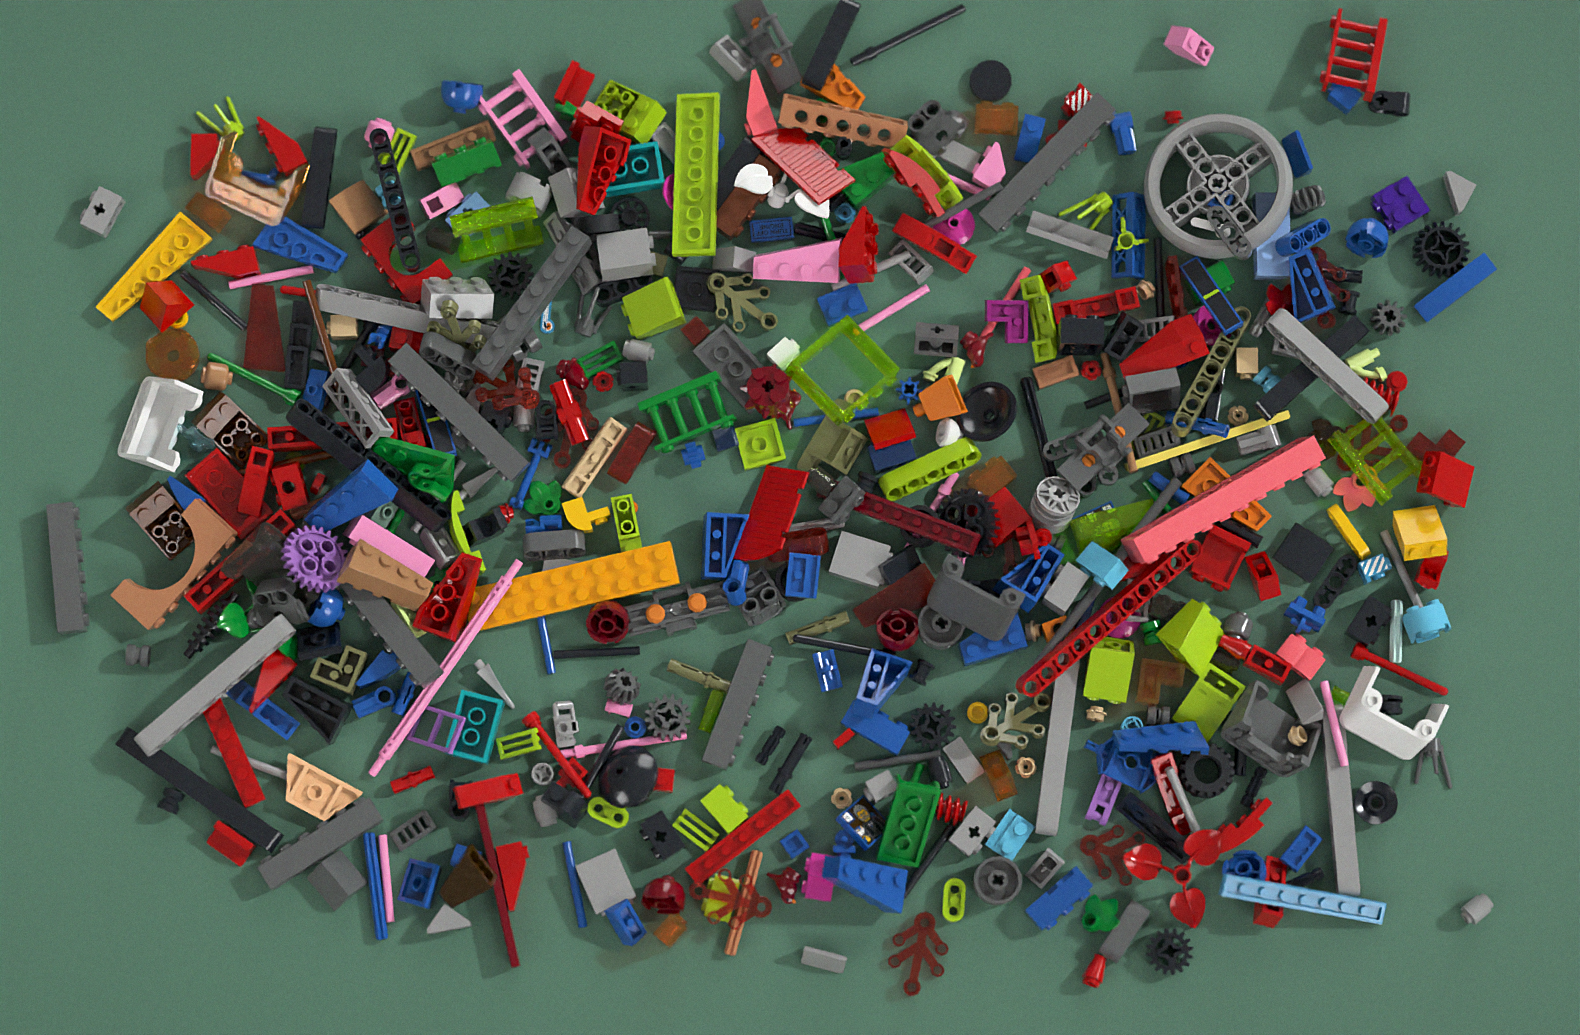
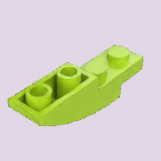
M632 494L612 497L611 502L621 552L642 548Z

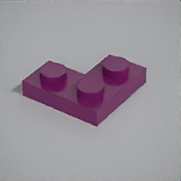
M985 300V322H1005V343H1028V301Z

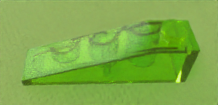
M1153 499L1072 519L1070 524L1079 554L1092 541L1109 553L1122 544L1121 539L1131 534L1153 505Z

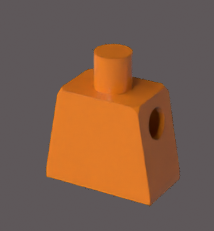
M952 374L942 377L919 393L921 402L913 406L914 414L917 417L927 414L929 421L968 412Z

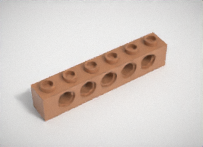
M785 93L778 116V123H782L781 125L786 128L800 127L808 133L818 131L822 132L826 137L835 138V135L847 137L846 140L850 139L851 142L858 140L870 147L880 145L885 146L886 149H891L906 135L908 129V121ZM802 110L807 113V116L799 119L795 114ZM824 115L828 120L825 123H819L816 121V118ZM846 120L848 125L845 128H840L837 126V122ZM862 124L869 127L868 131L864 133L859 132L857 128ZM886 129L890 133L886 137H881L878 135V132Z

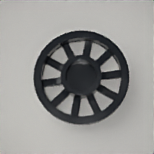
M626 197L617 201L612 207L610 214H614L616 208H618L622 212V214H618V218H622L619 221V225L624 223L622 230L619 229L616 232L625 231L627 226H630V230H633V225H636L639 229L647 228L650 214L647 206L641 200L634 197ZM629 201L636 202L633 208H630ZM624 202H626L627 206L625 210L620 206ZM640 204L644 209L637 212L636 209ZM646 212V218L638 217V215ZM637 221L645 222L644 226L641 227Z

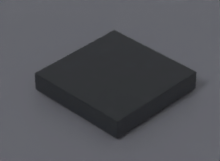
M686 266L676 267L674 289L681 309L715 312V294L707 288V280L713 273H719V270ZM718 281L713 282L715 287H717Z
M337 621L328 627L312 626L297 629L299 660L343 653L340 623Z

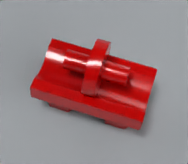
M1032 518L1026 519V526L1015 528L1021 556L1033 554L1035 560L1041 559L1038 546H1046L1051 542V531L1039 528L1035 532Z

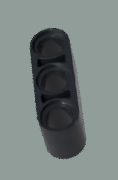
M652 275L644 276L649 279L646 285L638 284L637 280L640 277L613 280L597 286L600 288L599 293L607 292L609 297L606 300H600L597 297L596 304L604 308L623 301V297L652 284ZM621 284L629 286V290L625 293H621L617 289Z

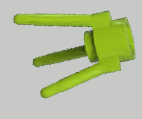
M228 96L226 101L235 123L233 121L229 122L217 104L213 106L226 124L223 126L224 132L199 111L196 112V115L221 135L225 142L229 140L230 143H234L244 135V127L240 123L235 108Z
M1102 191L1098 195L1095 193L1090 198L1059 212L1058 215L1063 216L1090 203L1091 206L1079 214L1077 219H1081L1093 210L1096 213L1101 212L1089 227V229L1093 230L1102 218L1110 212L1109 207L1113 205V202L1108 194Z
M1120 218L1121 234L1118 237V245L1114 247V251L1130 249L1133 245L1149 242L1148 238L1135 239L1131 232L1126 231L1125 218Z

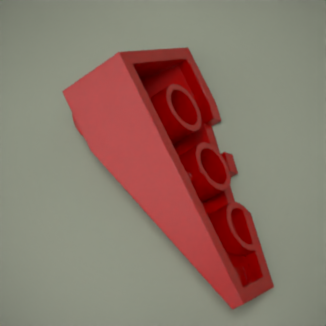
M584 126L578 153L576 209L590 215L596 214L607 195L606 190L611 182L614 183L617 177L615 175L620 166L624 165L627 159L631 139L602 127Z
M1188 314L1170 321L1145 344L1123 360L1119 367L1125 380V376L1170 369L1210 354L1197 323L1192 315Z
M462 552L448 569L447 575L440 584L434 587L432 594L421 604L412 626L438 638L455 643L466 626L483 559Z

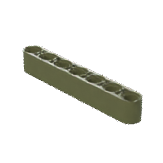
M1239 306L1234 309L1239 316L1245 319L1243 326L1229 333L1233 334L1235 339H1228L1221 331L1210 354L1207 356L1177 410L1171 425V431L1176 437H1185L1189 434L1244 335L1251 318V313L1246 307ZM1222 351L1226 356L1219 357L1216 355V352ZM1213 369L1216 374L1210 375L1206 370ZM1202 386L1206 389V392L1201 393L1197 391L1196 387ZM1193 404L1197 409L1189 410L1186 405ZM1184 422L1187 427L1180 428L1176 423Z

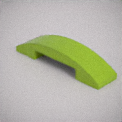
M905 135L891 147V150L901 153L916 162L932 177L941 189V191L935 194V197L945 210L955 206L963 199L958 188L942 166L911 137Z
M1040 275L1020 279L1023 300H1028L1035 341L1032 342L1035 362L1039 363L1056 359V325L1052 305L1044 282Z
M456 490L451 494L448 509L451 512L448 525L452 540L460 553L463 552L482 559L479 550L470 551L458 517L464 512L465 508L459 491ZM482 560V564H481L479 576L482 575V574L486 571V568H485V565H484L483 560Z

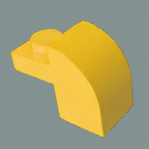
M582 497L562 503L570 526L574 529L582 530L584 533L593 532L591 524L601 525L607 523L608 518H611L608 506L587 513Z

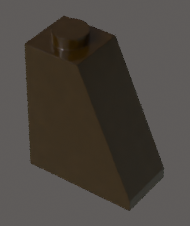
M470 844L444 880L439 893L442 899L451 908H454L491 889L497 875L476 848Z

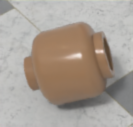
M209 362L206 367H202L200 383H203L206 389L224 391L227 385L232 383L233 372H229V367L226 364Z

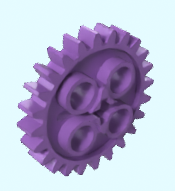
M314 525L310 529L304 526L302 529L297 528L294 533L292 532L283 543L284 547L281 552L284 555L281 557V560L287 561L283 568H289L290 571L287 575H294L293 582L295 583L299 580L301 582L300 588L307 585L309 592L315 588L316 593H319L321 590L326 593L329 589L334 590L341 584L336 581L346 559L344 555L348 551L341 550L343 543L337 544L338 536L331 538L330 530L325 534L323 533V527L316 531Z

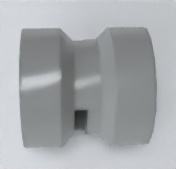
M538 763L532 769V778L538 785L547 786L554 780V771L547 763Z

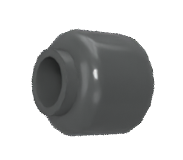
M1237 611L1226 617L1223 631L1227 636L1248 641L1253 628V622L1246 613Z

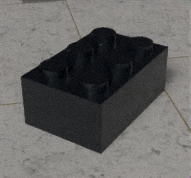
M1065 315V318L1060 319L1056 330V355L1099 356L1104 345V319H1099L1097 315H1088L1086 318H1078L1077 315Z

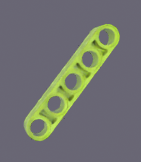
M964 437L880 477L878 484L887 500L896 501L976 464L981 459V453L973 440Z

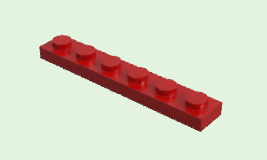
M220 697L203 714L241 800L247 809L266 800Z
M787 789L687 866L685 870L697 886H699L798 810L801 805Z

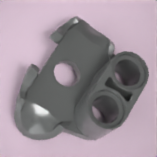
M928 100L910 117L908 127L912 138L936 159L946 152V147L956 137L960 138L970 121L959 111H946L942 109L941 104L937 100ZM933 110L938 111L935 115L929 114ZM917 125H923L921 129H914ZM945 131L948 137L944 141H939L936 139L937 133Z
M291 578L268 579L259 583L252 597L253 608L247 616L249 627L264 628L276 618L274 613L276 611L282 612L290 624L298 625L310 620L300 599L293 597L297 586Z

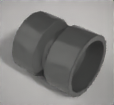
M532 328L512 354L517 363L525 359L529 352L535 353L543 348Z

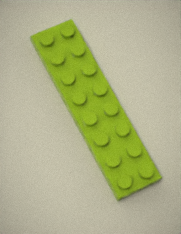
M718 92L677 94L672 236L673 257L716 255L720 95Z

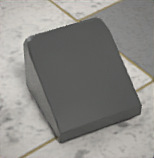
M1000 742L996 745L1007 760L1013 757L1011 744Z

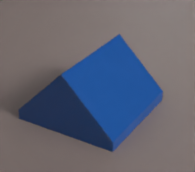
M410 858L397 900L430 909L442 867Z

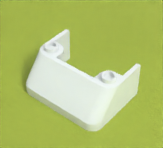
M1364 666L1341 712V726L1400 759H1412L1435 737L1449 706L1446 704H1432L1425 719L1420 720L1414 730L1379 712L1382 705V696L1371 687L1381 668L1377 666Z

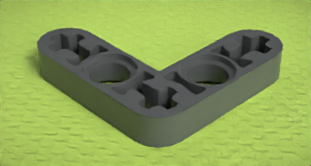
M1091 426L1046 443L1043 448L1044 458L1054 462L1073 455L1079 447L1073 450L1069 449L1066 444L1067 440L1076 438L1080 434L1083 435ZM1101 430L1097 432L1096 441L1093 442L1090 439L1087 442L1090 447H1093L1104 438ZM1059 442H1062L1066 453L1063 454V451L1059 450L1056 452L1055 457L1052 454H1047L1049 446L1056 449L1061 446ZM1116 467L1109 472L1114 474L1111 478L1112 481L1103 479L1105 475L1103 469L1097 473L1101 484L1104 486L1115 484L1118 479Z

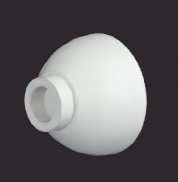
M948 417L941 420L936 430L938 446L944 447L963 438V433L954 420Z

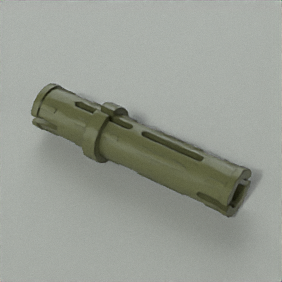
M845 610L830 617L824 616L823 619L785 632L789 645L796 643L793 641L795 634L813 637L827 631L830 633L833 632L832 629L850 624V620Z
M671 658L667 667L668 672L698 682L707 689L710 687L725 694L728 693L732 682L714 675L711 671L709 673L673 658Z

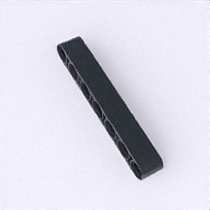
M376 128L370 133L369 138L401 263L407 272L415 273L421 268V258L388 133L384 129ZM382 135L385 137V141L382 144L374 142L377 136ZM382 156H389L391 158L387 164H381L379 160ZM388 176L396 178V181L391 185L385 183V179ZM394 196L401 198V202L397 205L390 203V199ZM400 216L406 218V222L403 225L395 223V220ZM403 237H410L412 239L411 243L407 246L402 245L400 241ZM409 257H415L417 262L413 266H408L406 260Z
M749 136L743 139L718 174L717 212L734 190L735 179L740 170L748 164H753L757 157L763 153L751 141L752 138ZM671 239L664 250V254L682 265L688 256L673 257Z
M1355 315L1323 344L1340 359L1370 330ZM1301 362L1252 407L1268 422L1313 383L1318 376Z

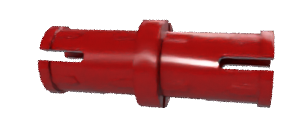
M429 765L415 772H407V775L390 781L394 794H397L411 787L416 788L419 784L434 779L435 775Z

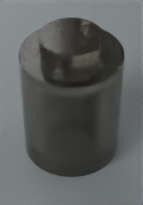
M434 227L428 231L426 242L430 248L453 255L459 248L460 236Z

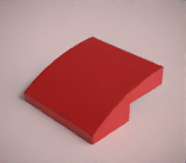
M1006 487L993 494L988 502H995L992 509L999 510L995 517L1001 519L995 522V525L1000 527V529L994 530L998 538H991L995 547L1013 537L1015 528L1025 526V520L1031 519L1030 515ZM977 508L974 510V515H975V516H976V514H977V512H978V509H977Z

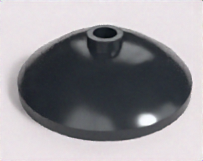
M984 382L971 388L962 397L968 412L956 415L959 429L967 438L978 442L991 441L1003 435L1011 427L1017 414V401L1013 392L1004 384Z
M626 746L613 752L607 758L598 776V788L604 800L617 808H631L646 800L654 790L658 780V765L654 756L639 746Z

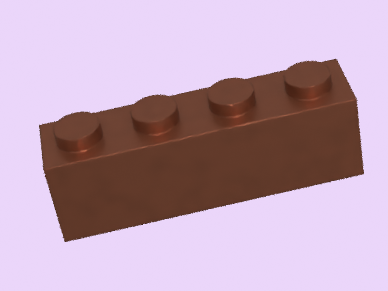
M759 155L753 164L762 165L767 169L768 176H772L774 187L781 179V176H779L780 168ZM735 187L717 212L716 231L730 241L734 236L738 238L744 229L742 225L746 220L750 221L756 213V206L758 203H764L768 193L757 194L741 187Z

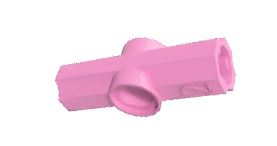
M395 374L392 380L370 395L381 411L411 391L408 386L401 389L396 387V383L399 380L407 381L402 374L399 377Z

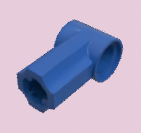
M1131 112L1114 114L1116 118L1110 124V129L1115 137L1118 155L1124 156L1135 153L1137 150L1132 131L1133 120Z
M734 560L731 563L727 580L723 583V591L729 604L734 606L741 605L746 600L745 587L749 565L742 560Z
M383 686L372 693L353 700L352 703L360 719L385 707L393 706L397 696L392 689ZM388 691L391 697L388 702L384 703L380 697L383 692Z

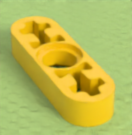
M1334 504L1326 509L1329 518L1356 556L1362 561L1371 555L1368 546L1341 508Z

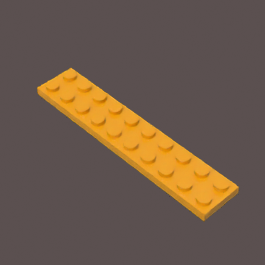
M671 541L513 578L511 581L513 583L479 631L680 584ZM496 583L475 587L468 622L471 621Z

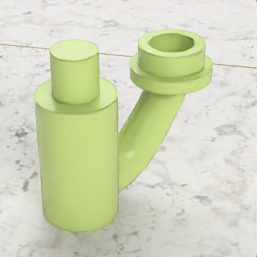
M1367 348L1344 359L1345 364L1361 378L1379 379L1380 382L1387 378V374L1382 366L1379 368L1375 367L1374 371L1362 369V367L1373 363L1374 358L1380 356L1378 348L1371 351Z
M957 357L940 360L928 371H923V379L935 382V379L938 378L936 373L947 367L945 376L952 374L956 384H958L965 361Z

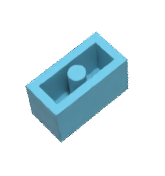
M1093 541L1075 560L1081 566L1079 570L1089 577H1094L1093 580L1101 587L1106 585L1110 589H1113L1129 571L1120 559Z

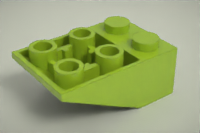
M609 80L594 103L596 106L622 119L624 122L620 135L631 139L636 144L648 143L667 113L656 100L613 80Z
M1208 663L1204 673L1197 679L1172 717V720L1177 723L1196 721L1205 741L1208 743L1246 686L1213 664Z

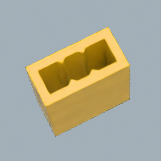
M1435 505L1393 511L1392 527L1404 561L1447 555V537Z

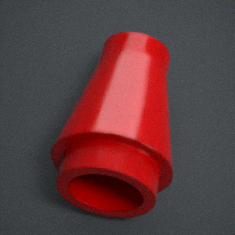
M1225 634L1218 645L1236 659L1244 661L1252 648L1248 641Z
M1099 954L1094 955V958L1082 975V982L1085 985L1099 988V985L1103 984L1106 957Z

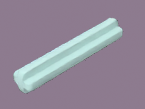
M1392 600L1390 602V609L1392 610L1390 612L1389 661L1401 663L1403 601Z

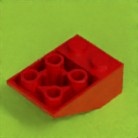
M862 206L839 246V268L849 284L874 282V274H877L875 255L878 254V245L875 242V236L878 235L879 229L878 224L873 220V215L869 213L866 206Z

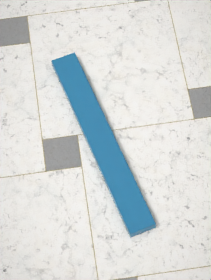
M1223 873L1219 889V895L1381 925L1387 905L1385 902L1226 873Z

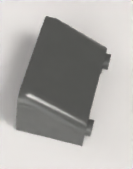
M948 554L928 594L927 604L934 611L989 640L999 641L1003 639L1026 594L1014 588L1004 590L999 599L960 579L964 571V565L958 558Z
M1255 680L1245 689L1224 724L1221 736L1228 743L1275 775L1290 777L1310 766L1323 725L1317 721L1302 725L1299 718H1293L1267 700L1268 688L1264 683ZM1292 726H1302L1306 731L1307 742L1303 743L1302 746L1293 745L1289 741L1288 733Z

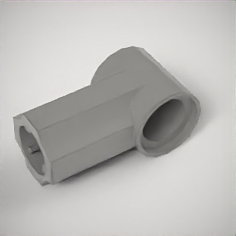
M1269 425L1258 429L1257 432L1236 437V445L1241 456L1281 446L1275 425Z

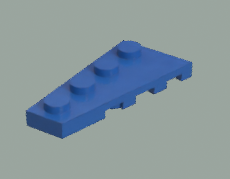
M277 211L274 212L252 244L254 248L335 274L348 257L347 253Z
M1196 721L1115 730L1112 734L1118 751L1147 752L1148 749H1154L1159 751V753H1168V750H1180L1181 754H1190V751H1200V754L1205 755L1209 753V746Z

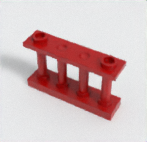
M1338 8L1336 16L1332 15L1329 28H1333L1325 71H1321L1319 83H1322L1321 91H1326L1328 83L1360 89V92H1364L1363 101L1371 102L1375 93L1388 19L1380 17L1377 25L1373 24V26L1342 20L1343 9ZM1339 28L1371 34V37H1374L1373 43L1365 44L1338 38ZM1339 46L1366 52L1367 55H1370V61L1365 63L1334 56L1335 47ZM1332 64L1364 71L1367 74V78L1360 81L1332 75Z

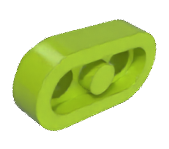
M595 797L588 803V813L592 818L617 829L627 825L629 814L625 808L614 807L602 797ZM596 805H602L603 810L598 813L594 808ZM621 814L622 820L617 822L614 820V816Z
M957 878L948 880L944 885L942 914L949 922H957L964 915L966 887L964 882ZM954 885L959 889L956 894H953L950 890ZM951 907L957 909L956 915H951L949 913V909Z

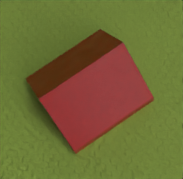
M172 280L146 282L140 309L163 333L190 310L194 304Z

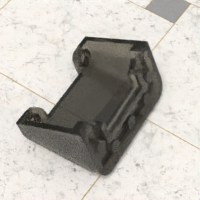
M268 522L260 524L226 559L220 569L228 578L234 580L244 575L257 587L263 580L288 577L292 580L295 578L294 575H287L290 569L283 568L287 561L281 560V557L284 555L281 550L287 537ZM299 580L295 582L297 587L293 597L300 599L305 608L318 599L320 592L316 593L315 588L309 592L307 585L300 588L301 582ZM280 611L274 612L276 617L283 614Z

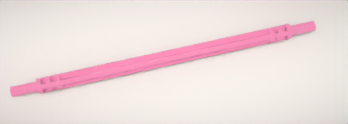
M518 559L513 562L507 573L500 577L439 665L444 674L421 691L380 750V756L368 771L369 774L376 777L385 762L391 759L513 583L511 582L523 565Z

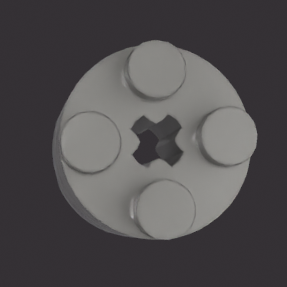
M516 172L507 190L505 199L512 202L511 205L519 210L527 208L532 215L541 218L553 193L550 185L546 184L544 187L540 179L520 172V174Z

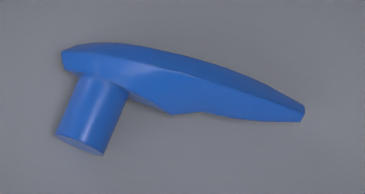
M272 168L267 175L239 170V173L265 185H276L274 179L278 176L279 171L276 168Z

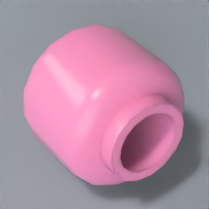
M377 117L375 120L369 121L364 135V139L369 142L368 146L371 147L370 133L376 128L384 129L388 133L391 142L394 134V128L391 126L392 123ZM382 135L377 136L374 142L382 144L385 141V137Z

